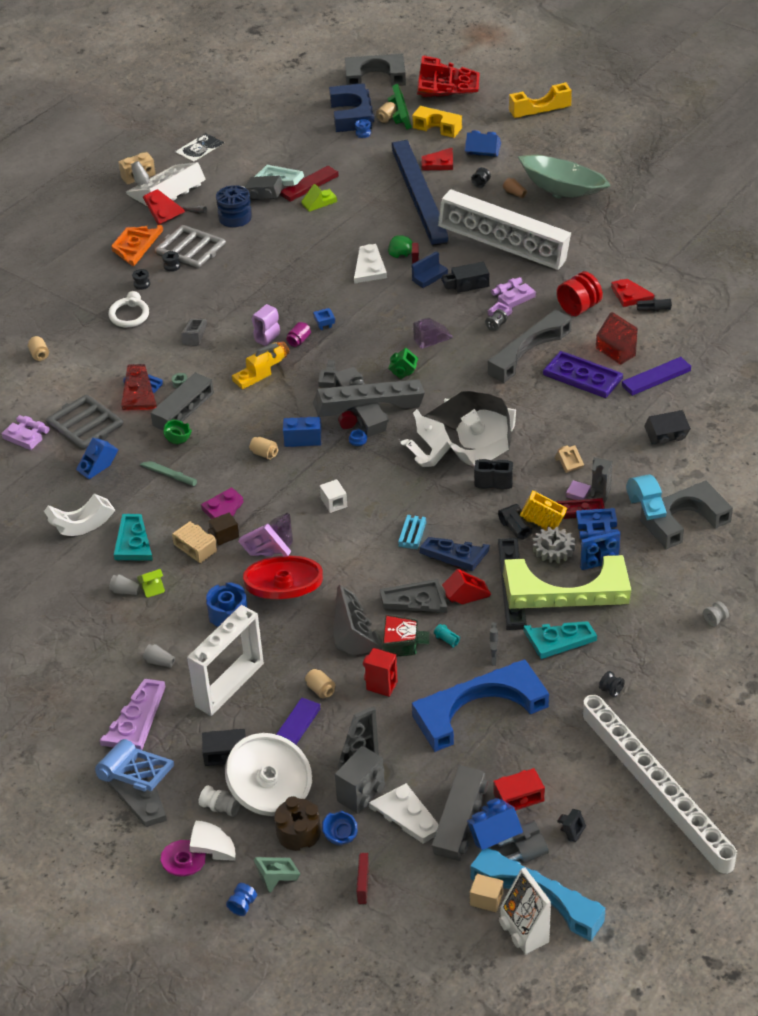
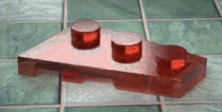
M145 364L127 365L121 404L122 410H150L157 407Z

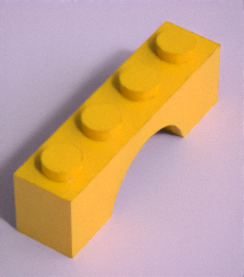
M567 83L552 85L550 91L539 99H530L524 92L509 94V111L514 118H520L540 112H549L554 109H563L571 106L572 90Z

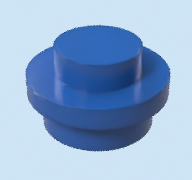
M353 430L349 436V442L354 446L364 445L367 442V435L363 430Z

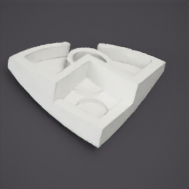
M195 821L190 841V852L212 853L215 860L235 861V847L231 838L221 828L211 823Z

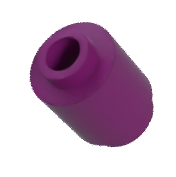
M298 322L288 332L287 342L293 347L300 346L311 334L310 327L306 323Z

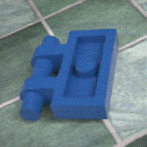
M615 508L576 511L578 530L586 529V531H579V539L619 531L618 529H611L612 527H617ZM603 528L604 530H593V529Z

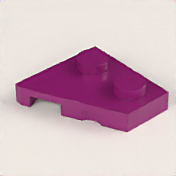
M231 487L202 503L201 509L211 519L228 512L234 516L236 510L243 504V497Z

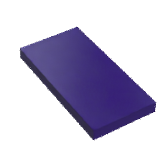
M560 351L543 370L544 376L603 398H607L623 379V373L563 351Z

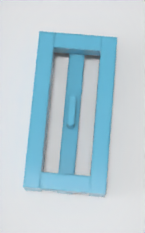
M407 515L398 541L399 547L418 550L426 525V517L419 519V516L411 518V515ZM410 523H412V526H411V529H410V532H409L407 541L404 542V541H405V538H406V535H407V532H408V529H409V526H410ZM419 524L415 541L411 543L416 525Z

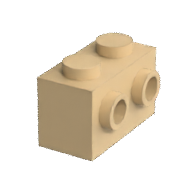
M148 152L119 161L121 178L127 185L135 182L130 164L136 161L140 162L149 177L156 175L154 159Z

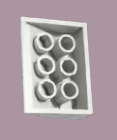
M198 162L173 165L150 178L149 182L140 186L137 185L126 191V194L146 205L143 196L158 189L174 201L179 194L184 195L188 193L190 188L200 186L201 182L206 179Z

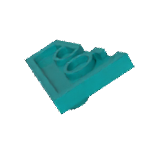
M122 514L114 550V560L153 561L142 514Z

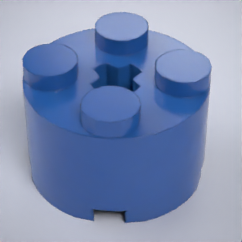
M226 583V585L220 587L219 584L215 585L206 595L209 621L217 627L240 605L248 608L245 590L235 583Z

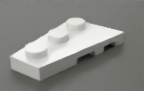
M368 244L360 246L354 284L387 278V272L377 245Z

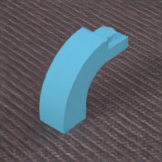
M648 474L629 478L626 490L631 504L641 502L647 520L666 517L667 512L661 498L662 491L654 476Z

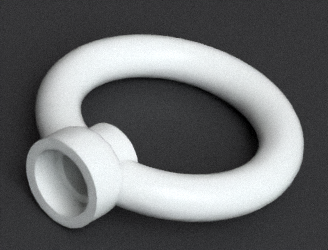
M131 291L128 293L127 298H122L111 305L108 316L113 324L123 328H131L142 324L148 318L149 308L141 300L139 293ZM126 304L130 307L138 305L142 309L141 316L131 321L118 319L115 316V312L119 307Z

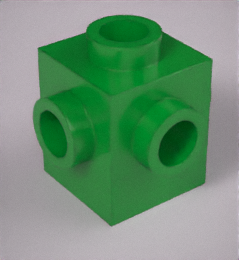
M405 347L390 357L388 369L400 379L410 376L416 369L418 357Z

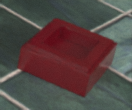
M412 243V264L419 261L418 243Z

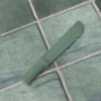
M147 461L140 464L144 468L172 477L192 486L197 484L196 479L155 462Z

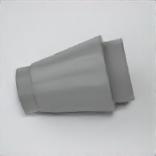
M139 161L130 164L135 183L138 186L150 181L149 175Z
M120 574L118 576L113 575L109 585V590L116 594L138 595L140 584Z
M149 644L143 654V659L147 660L149 664L171 668L175 661L174 656L156 644Z

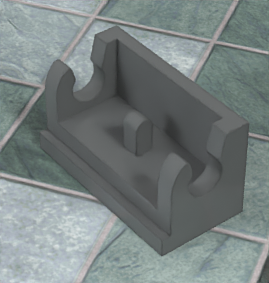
M594 457L592 466V499L596 493L602 494L601 498L606 503L611 490L613 461Z

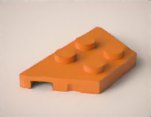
M157 225L156 229H148L147 226L127 227L112 244V251L131 266H135L163 232V226Z

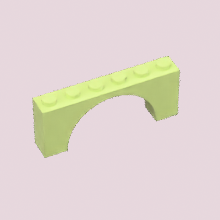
M623 555L603 556L600 575L592 582L574 588L557 587L541 581L528 569L525 559L504 561L503 576L509 609L629 604L632 590Z

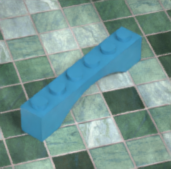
M486 848L480 852L470 866L471 880L474 881L476 875L480 874L503 880V888L510 889L520 870L526 867L516 860H511L501 855L496 850ZM526 868L551 901V905L565 919L570 931L592 941L605 921L606 908L597 901H591L583 897L579 892L572 891L562 886L559 882L550 880L539 872Z

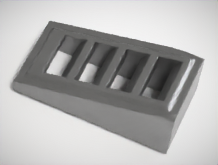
M206 319L189 320L182 332L183 345L198 346L200 344L207 324Z

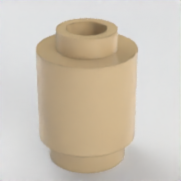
M392 102L385 103L376 111L377 119L382 123H387L392 118V114L397 111L396 105Z
M38 336L32 337L29 340L28 348L32 357L37 361L46 359L49 355V350L44 340Z
M254 437L250 442V451L255 455L270 460L278 453L277 443L263 437Z
M313 669L306 675L305 681L307 686L320 698L330 697L334 693L335 682L321 670Z

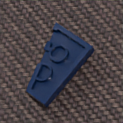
M428 537L420 546L419 553L465 570L473 571L489 552L490 545L483 544L482 547L472 546V542L456 544L449 539Z

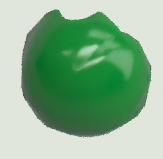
M394 236L390 240L388 253L394 258H398L400 255L407 257L412 253L413 242L407 236Z
M174 419L168 421L163 427L164 437L170 443L176 445L185 443L192 431L188 423L184 424Z

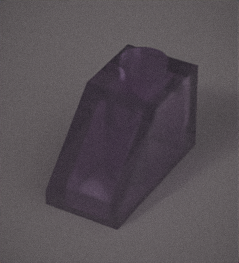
M431 318L413 323L414 340L421 349L452 339V334L448 329Z

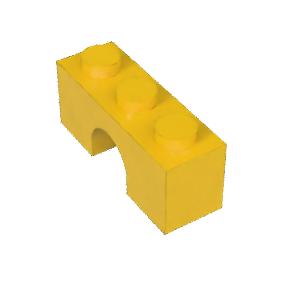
M420 106L412 115L414 129L427 131L429 128L436 126L440 127V135L455 138L462 129V115Z

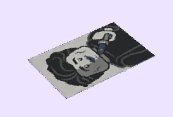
M205 133L175 152L192 161H196L225 142Z

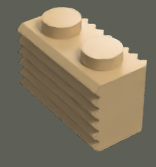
M191 521L172 533L174 545L199 563H202V561H205V559L217 551L215 537L212 534H207L199 525H194Z

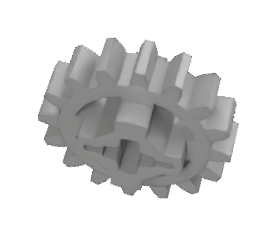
M548 527V531L541 529L540 534L536 533L535 538H533V552H536V557L542 556V561L549 559V563H552L553 560L560 563V559L567 561V556L572 557L573 552H575V538L571 537V532L566 534V529L561 531L558 530V527L555 530Z

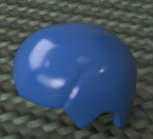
M339 811L326 815L322 822V831L327 840L332 844L345 845L356 838L358 825L352 815Z

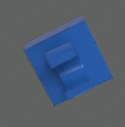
M330 308L313 312L314 319L320 330H323V326L328 325L331 328L332 324H335V317Z

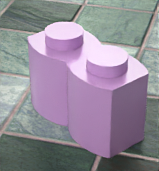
M267 304L252 316V323L255 328L253 332L254 339L257 343L267 346L280 334L278 311Z

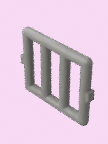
M181 225L171 235L168 234L164 237L165 240L155 248V252L160 255L168 252L165 248L183 232L189 235L171 251L179 253L194 238H203L184 256L179 254L178 260L199 268L209 258H214L216 252L225 245L226 241L223 238ZM209 241L216 243L197 261L191 259Z

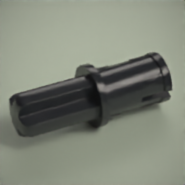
M653 298V300L637 301L636 304L639 311L653 310L656 312V310H671L672 308L671 299L659 300Z

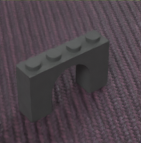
M403 54L345 57L347 85L361 84L362 76L374 71L388 74L391 86L398 84V86L406 85Z
M705 480L672 495L663 497L662 501L667 512L666 517L647 520L641 507L640 521L664 548L669 549L683 543L684 528L672 516L674 513L683 510L695 511L704 516L716 529L731 522L733 508Z

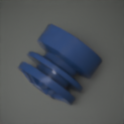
M231 185L217 192L216 201L219 222L227 227H240L248 224L252 218L249 191L245 187Z

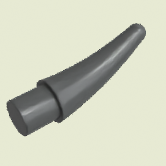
M181 206L184 210L190 212H207L206 206Z

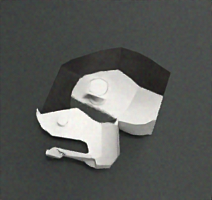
M462 391L424 416L417 409L413 412L416 419L417 433L432 448L430 455H426L412 439L400 441L403 446L406 445L416 456L414 460L422 467L435 466L450 447L460 460L475 467V460H492L509 450L511 428L508 408L502 398L485 393Z

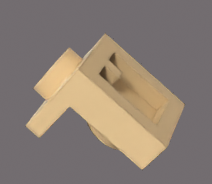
M575 445L571 447L563 446L558 449L555 459L556 461L560 460L565 473L583 468L584 463Z

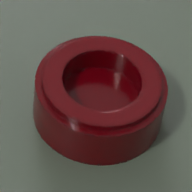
M345 411L338 417V423L341 428L350 429L356 425L357 418L352 411Z

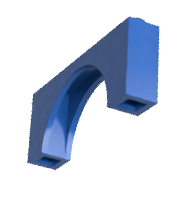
M524 659L412 702V717L434 752L454 745V730L450 723L456 711L464 704L483 697H501L518 703L529 714H533L549 707V693Z

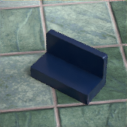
M437 251L412 264V281L422 288L448 274V269L439 263V253Z

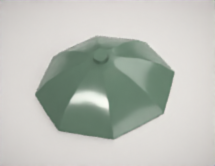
M539 154L518 156L529 178L539 188L552 193V196L556 198L582 197L599 193L611 186L603 174L572 161Z

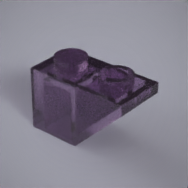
M285 513L268 523L286 546L289 547L293 542L290 514Z

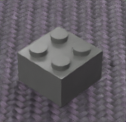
M361 746L335 773L337 801L357 814L363 808H366L371 799L377 793H380L385 786L383 757Z

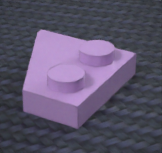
M269 524L242 536L238 541L250 556H273L276 553L287 557L291 552Z

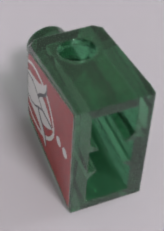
M385 615L383 651L396 654V657L417 654L418 643H430V631H418V621L416 619Z

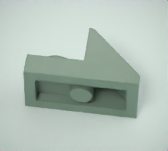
M255 857L253 860L259 877L269 893L272 892L278 881H296L300 876V872L291 858Z

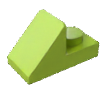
M314 184L301 203L310 212L336 203L337 196L330 189L321 191Z
M161 569L137 576L147 598L165 592L161 580L163 576Z

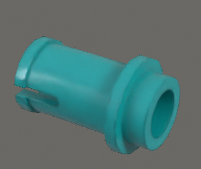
M445 624L437 625L434 630V635L437 639H442L453 648L460 641L461 637L447 629Z

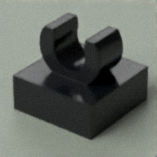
M572 809L569 815L561 814L557 820L558 823H562L560 830L566 833L568 841L576 842L586 828L580 810Z

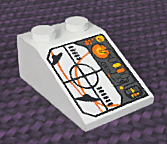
M526 868L520 870L504 899L499 918L502 928L505 931H509L514 945L517 948L520 947L525 955L549 943L551 901Z

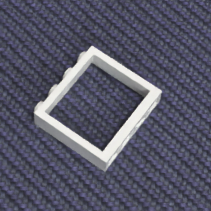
M240 605L187 657L195 707L210 716L264 664L258 613L243 605ZM241 633L243 654L210 686L207 666Z

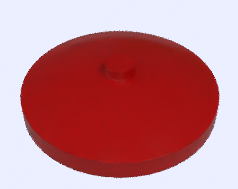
M276 556L266 558L252 564L245 570L243 574L244 587L249 593L261 598H295L317 589L323 581V570L316 561L305 557Z

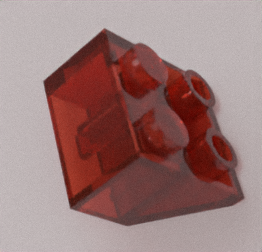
M611 312L596 335V349L622 365L636 356L638 328Z

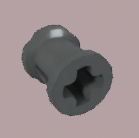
M496 309L493 315L485 320L486 326L490 330L497 331L499 325L505 323L508 317L503 310Z

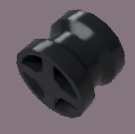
M478 168L472 175L471 181L476 187H484L490 180L491 174L486 168Z
M168 251L163 254L164 269L169 272L177 271L180 268L179 254L175 251Z
M138 269L132 273L133 284L136 289L143 290L150 286L149 272L147 270Z
M608 671L601 678L599 689L608 691L610 696L616 697L622 691L625 680L621 677H616L613 672Z

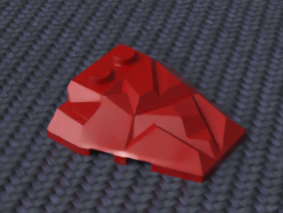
M422 56L417 95L433 97L478 92L479 72L464 67L457 69L453 67V63L449 62L448 65L440 63L441 59Z

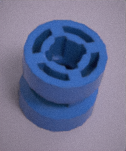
M239 883L234 890V895L230 896L226 902V906L234 914L245 916L249 910V904L254 902L257 893L251 886Z

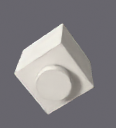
M338 480L320 485L321 500L330 513L347 507L346 492Z

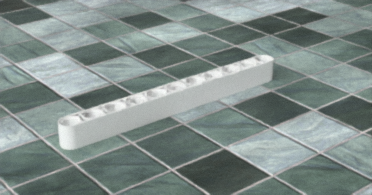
M597 695L587 696L584 699L583 718L712 866L720 873L732 872L735 867L737 852L731 842L603 699Z

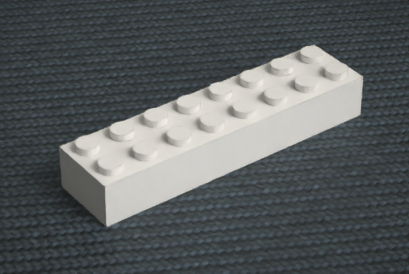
M451 189L441 201L438 226L557 270L566 261L571 232Z

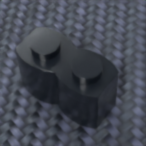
M475 460V487L482 489L494 487L502 490L512 488V461Z

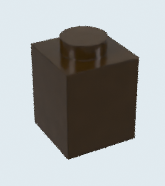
M230 512L209 520L210 529H208V534H212L215 537L218 546L239 538L238 523Z

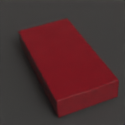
M368 853L359 854L356 890L357 903L367 905L369 877Z

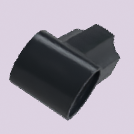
M518 504L499 510L498 517L503 526L508 525L515 536L521 540L528 538L532 533V527L524 517L520 516L522 510Z

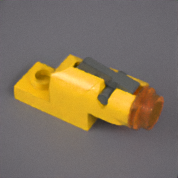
M274 342L258 349L255 354L246 358V368L232 375V381L243 390L270 376L271 366L279 363L289 354L288 346L285 342Z

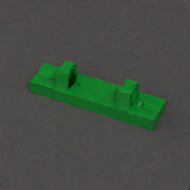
M398 84L392 86L394 95L388 98V102L394 103L396 107L398 106L399 110L392 114V117L396 124L403 122L408 130L412 128L404 96Z

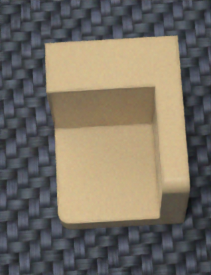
M477 874L470 890V905L497 912L503 896V880Z

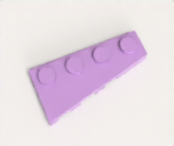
M150 679L142 681L132 695L130 703L121 710V715L117 721H113L109 727V732L100 739L101 746L114 747L120 740L127 739L137 749H143L165 689L164 681Z

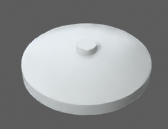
M259 733L247 736L234 746L225 765V778L230 792L242 806L257 814L275 816L277 808L288 797L295 796L305 799L311 788L312 772L306 756L294 743L279 735Z

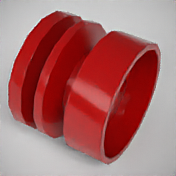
M582 271L560 284L556 295L560 306L566 313L571 316H578L600 303L603 292L598 280L591 273Z

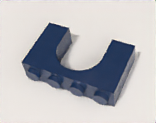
M365 83L329 87L331 108L357 107L350 110L334 111L336 132L357 130L355 123L361 119L369 120L371 124L369 129H372V123L375 122L374 113L369 97V89H366Z

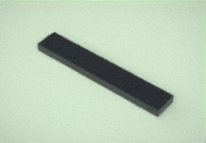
M518 538L498 539L506 630H524V626L527 625L525 608L509 609L503 576L504 561L520 559Z

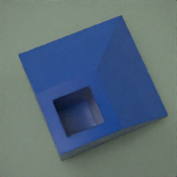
M612 531L582 539L581 570L602 566L603 556H619L621 533L619 531Z

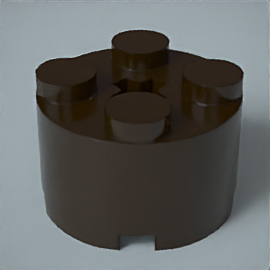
M291 796L277 808L274 816L276 835L283 847L299 851L303 847L308 846L310 848L317 843L321 835L319 811L315 804L309 800Z

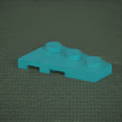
M588 621L563 623L562 626L550 627V624H542V627L531 628V625L524 626V633L540 659L597 641V634Z

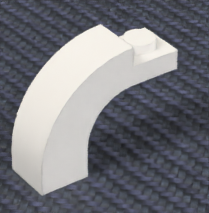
M93 494L82 508L73 512H64L49 505L44 510L48 517V522L56 526L60 534L67 536L83 535L97 529L115 511L108 499Z

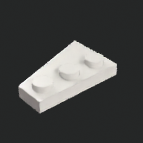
M407 784L369 802L371 810L380 812L388 821H393L400 825L403 831L421 843H425L435 837L439 824Z

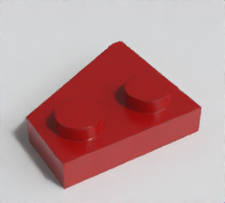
M453 148L422 156V171L453 170Z
M158 189L143 196L157 225L185 212L182 207Z
M629 279L611 282V288L623 307L636 305L637 301L653 300L655 296Z

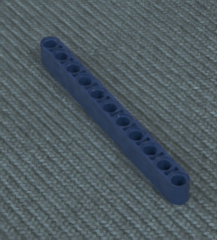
M408 140L392 142L394 158L430 244L448 243L447 230L438 226L440 213Z

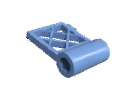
M122 739L95 766V771L100 780L109 782L117 779L145 792L146 790L152 791L173 768L174 761L137 749L131 741ZM138 757L146 760L143 762L135 763V760ZM155 765L164 766L163 768L153 769ZM149 767L150 769L148 771L138 772V769ZM134 770L135 772L134 774L129 775L123 774L124 772ZM153 777L150 782L141 780L142 778Z

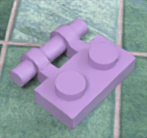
M520 277L512 278L507 283L499 284L491 290L493 296L499 294L498 301L511 308L536 297V291L526 283L519 285L522 284Z
M19 415L17 422L20 424L12 423L1 434L3 439L32 450L42 440L41 433L47 434L49 432V427L40 421H33L28 416L23 417Z

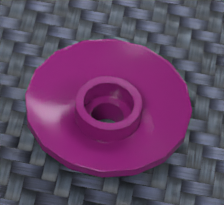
M178 840L164 848L161 853L160 862L163 869L169 874L186 877L201 870L205 864L206 854L190 852L191 840Z

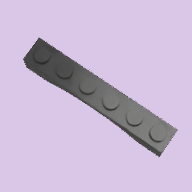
M556 309L546 315L545 318L488 360V375L503 383L516 375L518 361L528 350L542 343L561 340L569 334L572 327V318Z
M419 379L317 389L313 404L318 417L334 416L349 408L368 403L383 402L397 405L403 409L420 407L425 392Z

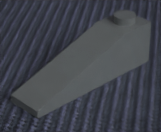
M374 706L354 714L338 762V770L361 746L379 755L376 709Z

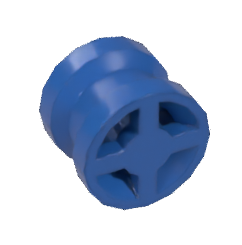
M361 119L356 121L357 137L367 138L371 135L369 120Z

